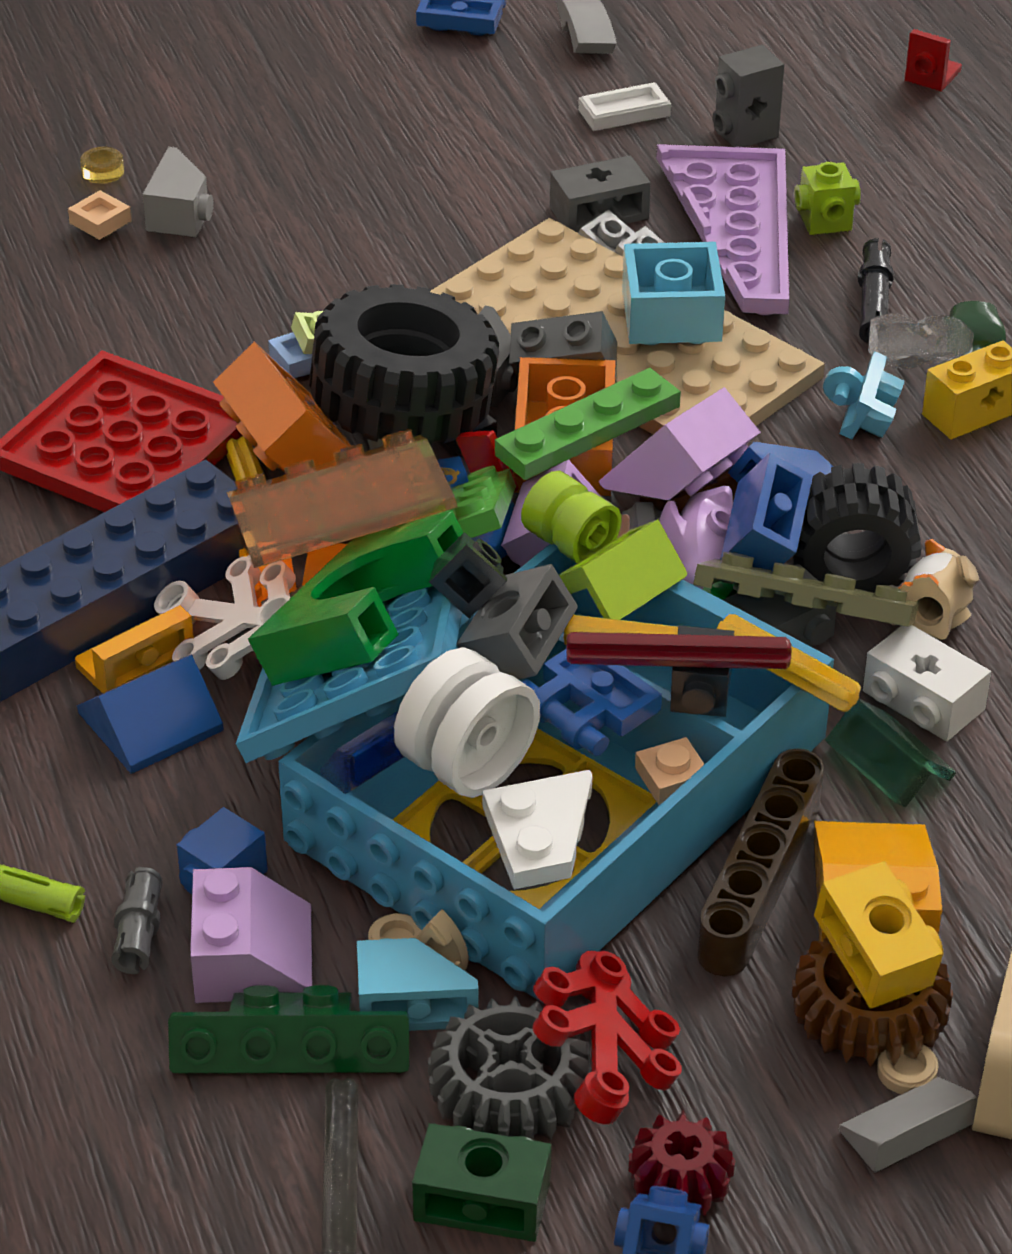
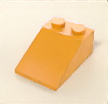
M814 821L817 901L823 882L885 861L896 879L902 880L908 886L913 898L914 907L925 925L933 927L937 934H939L942 915L939 870L925 825ZM818 924L819 941L823 942L826 935Z

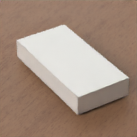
M649 83L579 97L578 110L591 129L597 131L669 117L671 115V103L656 83Z

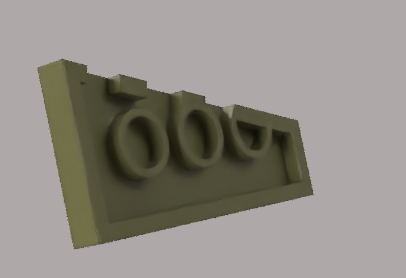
M723 552L722 560H709L697 564L693 582V585L712 588L714 583L725 582L734 584L733 589L738 594L758 598L760 596L773 598L775 594L785 596V601L794 605L825 609L826 605L836 607V612L840 614L906 627L915 623L919 604L918 602L906 600L908 591L899 588L877 585L875 593L855 589L856 580L833 574H825L824 582L803 578L804 568L774 563L773 570L771 571L753 567V557L732 552Z

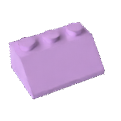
M723 387L665 424L598 482L606 490L663 500H670L683 490L691 497L706 484L711 483L726 470L731 469L748 448L747 443L761 432L727 389Z

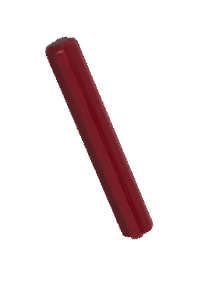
M571 632L568 634L566 642L567 661L570 664L787 669L790 667L792 654L791 642L786 637Z

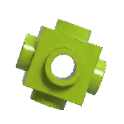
M824 162L815 166L802 167L801 185L795 186L794 199L796 208L809 234L815 235L852 230L854 205H859L861 193L858 180L852 179L845 163Z

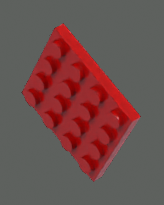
M101 350L0 439V471L106 512L205 459L211 464L216 465L228 453L226 448L228 441L231 438L238 440L243 435L236 428L238 423L219 405L224 399L222 395Z

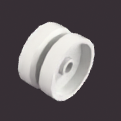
M464 647L450 650L429 663L411 684L400 704L395 720V744L403 756L420 768L434 772L438 780L459 795L474 798L482 795L483 790L497 787L521 763L533 742L540 721V701L533 689L515 677L499 672L494 663L477 652Z

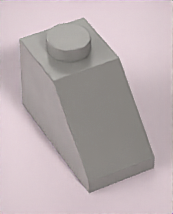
M168 147L143 193L146 231L197 237L204 221L211 219L213 196L207 194L206 176L179 149Z

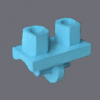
M874 351L864 376L852 367H836L826 374L823 389L828 399L839 406L848 405L839 434L852 440L858 429L861 428L882 438L889 428L896 412V408L893 406L902 391L904 380L883 371L887 359L886 356Z

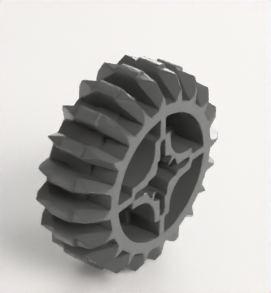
M516 996L510 1005L499 1006L491 997L485 1010H480L469 1004L464 1018L450 1016L446 1031L437 1032L436 1040L433 1043L434 1050L431 1051V1057L428 1058L429 1091L433 1096V1101L438 1102V1110L441 1112L442 1119H453L454 1126H464L474 1129V1131L509 1137L523 1136L532 1140L534 1139V1134L539 1133L552 1140L554 1132H556V1125L570 1127L575 1117V1111H580L575 1104L574 1094L587 1074L592 1070L589 1067V1050L586 1046V1041L580 1040V1034L567 1038L564 1044L559 1047L549 1046L539 1040L532 1028L534 1021L543 1009L539 1000L529 1008L522 1007ZM544 1062L555 1072L552 1076L543 1071ZM468 1067L477 1072V1079L475 1081L471 1080L465 1073Z

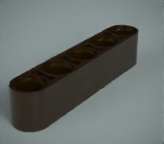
M798 748L790 749L780 753L775 759L702 909L697 957L700 965L714 975H736L748 965L819 812L824 765L821 758L811 751Z

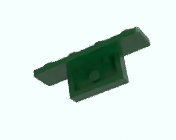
M269 985L250 986L245 988L243 993H234L229 1012H173L168 1019L169 1069L173 1073L406 1072L409 1069V1014L405 1011H352V992H338V988L330 985L309 986L304 988L303 992L279 993L277 987Z

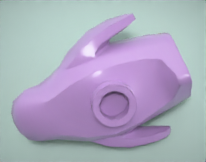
M720 486L692 495L680 514L675 501L668 500L663 508L660 523L687 571V576L683 580L691 584L694 582L697 564L720 559L733 506V494L729 486Z

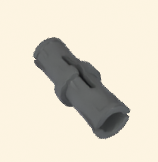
M148 867L136 868V875L132 871L128 872L124 900L118 906L114 917L117 938L111 957L112 964L116 969L127 974L139 973V966L143 970L147 969L150 961L151 940L160 928L161 915L157 905L163 881L157 871Z

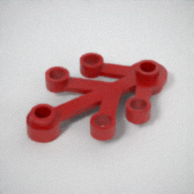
M587 951L577 961L576 971L566 973L556 967H546L533 986V991L537 998L548 1006L542 1009L532 1028L539 1040L553 1047L562 1046L569 1037L592 1030V1072L587 1074L576 1090L574 1101L580 1112L588 1119L598 1124L609 1125L617 1120L629 1102V1083L618 1072L617 1044L640 1069L642 1078L650 1086L659 1090H668L682 1071L678 1059L666 1051L680 1033V1027L677 1021L668 1013L661 1010L650 1012L631 991V977L624 962L618 956L607 951ZM580 994L591 1001L589 1005L567 1012L560 1008L569 997ZM617 1006L639 1028L640 1037L617 1012Z

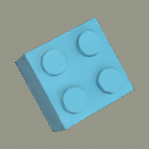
M716 242L624 244L622 293L629 344L657 345L659 343L702 344L705 342H722L725 291Z

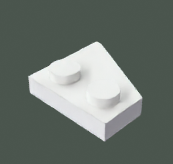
M590 770L482 791V807L513 889L571 878L576 859V846L581 839L584 826V813L587 801L592 793V774Z

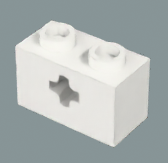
M913 625L909 627L900 626L867 652L863 691L947 742L985 710L991 671Z

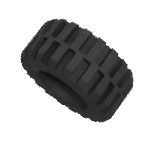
M390 284L389 288H380L378 285L367 286L361 292H357L354 289L345 293L340 299H334L318 316L315 324L309 379L311 395L328 419L332 422L339 421L341 428L352 434L354 432L363 434L364 439L378 442L379 439L391 441V445L405 446V443H417L418 447L431 446L434 441H441L443 444L451 442L459 434L473 431L489 413L499 358V341L495 331L483 314L478 315L473 306L466 302L459 303L455 300L454 296L442 292L439 295L430 292L429 288L417 286L416 289H411L397 284Z

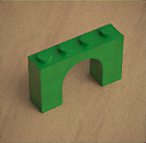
M447 511L355 537L248 638V641L272 686L372 662L399 635L383 602L408 592L432 587L429 580L435 561L464 533L453 511Z

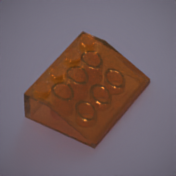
M404 430L382 437L384 446L364 451L362 444L353 445L333 452L335 460L315 466L313 459H307L285 466L286 475L266 481L264 473L235 481L236 490L226 492L243 551L254 568L457 508L455 496L427 438L421 435L413 437L411 430Z

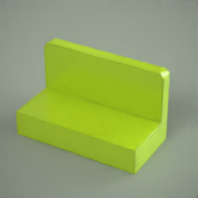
M659 519L629 530L559 574V577L570 594L587 588L603 618L620 620L687 576V571Z

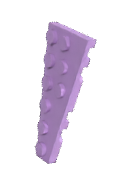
M657 144L656 159L702 241L716 242L722 277L743 313H757L759 315L788 314L789 272L785 149Z

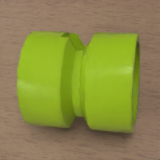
M560 470L550 472L537 481L526 496L521 510V521L527 530L551 545H557L559 551L575 563L582 561L617 539L621 528L622 515L619 508L592 491L589 492L586 486Z

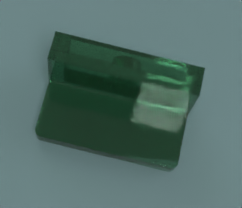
M861 699L848 712H845L825 739L830 746L892 801L905 808L932 773L948 781H951L957 773L890 714Z

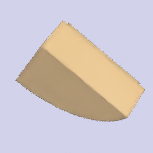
M441 909L418 934L416 939L465 971L468 965L466 943L456 924Z

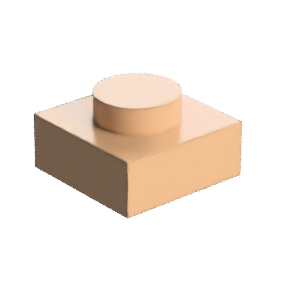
M101 190L68 208L69 223L99 240L131 222L130 206Z
M687 737L635 753V769L658 805L662 804L704 765V762Z

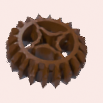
M826 937L823 942L812 941L810 948L807 950V955L800 956V961L796 966L795 979L792 982L794 1012L797 1016V1023L804 1025L807 1039H821L824 1054L837 1049L841 1050L846 1063L854 1056L865 1057L869 1067H871L875 1060L879 1058L880 1053L885 1050L887 1058L895 1066L901 1056L902 1045L904 1047V1055L917 1059L919 1052L922 1050V1045L933 1048L939 1033L944 1032L945 1026L949 1022L953 990L951 989V982H949L947 965L940 963L933 986L870 1009Z

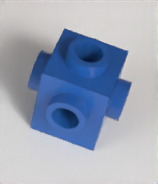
M652 1186L650 1187L649 1195L639 1193L630 1204V1209L621 1207L616 1225L614 1246L623 1247L622 1254H705L710 1224L699 1222L701 1205L688 1203V1193L673 1188ZM662 1222L674 1225L677 1231L676 1238L668 1242L660 1240L654 1232L655 1223Z

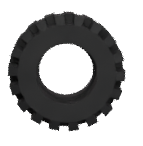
M853 463L852 468L843 469L842 465L831 467V473L826 475L821 471L815 474L812 478L797 552L793 555L794 566L800 564L818 581L824 582L825 574L855 579V589L872 593L875 592L877 585H894L898 587L905 581L904 573H908L917 563L916 558L921 556L919 525L915 501H913L908 485L903 486L902 479L895 473L886 476L885 468L874 465L871 470L865 469L864 463ZM853 530H866L855 534H842Z

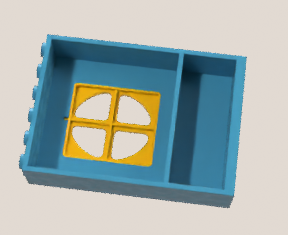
M549 544L514 573L552 564L559 575L577 563L562 554L557 545ZM683 579L620 619L678 627L689 626L717 629L720 621H723L728 614H736L775 637L788 638L793 647L833 668L834 659ZM587 588L571 594L578 605L573 615L603 618ZM462 614L457 642L475 614L470 619L465 614ZM564 631L545 662L566 649ZM543 665L536 676L518 680L522 682L528 679L538 687H541L546 683L543 680ZM622 665L662 694L661 711L622 737L607 726L599 729L598 731L609 738L607 749L599 756H594L585 748L575 749L562 739V731L549 722H539L533 742L520 763L551 765L561 769L564 772L562 775L590 770L592 774V788L601 794L609 812V829L603 844L595 852H586L576 846V859L571 878L559 880L538 888L508 891L482 875L489 866L501 857L494 836L489 838L463 862L431 844L430 829L438 808L444 801L455 799L486 817L482 807V795L474 798L459 795L440 782L434 772L420 768L401 754L395 744L394 724L400 704L405 697L404 695L397 698L396 703L391 708L378 715L368 717L365 713L345 720V725L341 729L327 737L315 738L314 734L310 735L278 761L283 838L293 850L300 854H307L329 868L337 878L348 880L366 891L380 905L391 907L401 914L412 916L413 921L421 930L443 909L461 932L467 946L469 961L482 964L504 978L512 988L518 991H525L539 1000L533 991V986L546 967H556L566 973L576 971V963L583 953L601 950L753 806L775 759L780 753L797 748L812 751L826 738L829 704L767 669L732 668L726 717L670 712L673 667ZM571 700L563 704L574 713L582 709ZM687 737L704 762V765L662 804L658 805L635 769V753Z

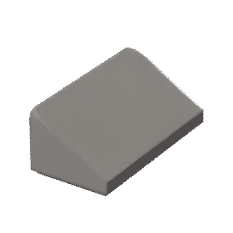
M936 1077L922 1086L916 1087L840 1124L839 1131L872 1171L876 1173L972 1125L978 1098L971 1091L943 1078Z

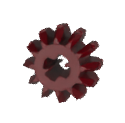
M684 1111L673 1122L658 1114L652 1128H639V1133L635 1137V1147L632 1148V1153L629 1154L628 1171L631 1173V1178L634 1179L633 1188L636 1191V1195L639 1193L649 1195L650 1187L652 1186L681 1190L688 1193V1203L701 1205L700 1214L706 1216L709 1208H711V1201L724 1202L725 1196L729 1192L731 1177L734 1176L735 1158L733 1157V1151L729 1150L726 1131H712L708 1116L694 1123L688 1120Z

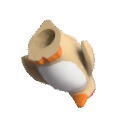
M929 539L925 542L926 556L909 570L904 583L898 588L908 591L906 600L919 603L915 623L912 625L935 638L946 639L951 629L959 626L971 616L967 606L973 600V587L980 579L976 567L966 556H960L955 551L945 548L933 539Z

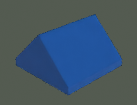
M192 654L168 663L77 705L78 714L131 774L224 731L222 719Z

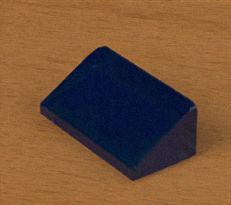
M398 711L339 747L320 768L321 775L346 794L404 758L405 756L397 748L394 739V724Z

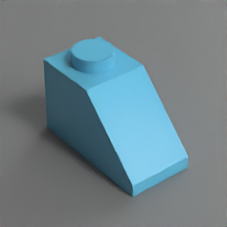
M384 938L380 940L357 941L360 1011H405L409 1014V1031L446 1029L450 1016L464 1018L469 1004L478 1008V980L418 939Z

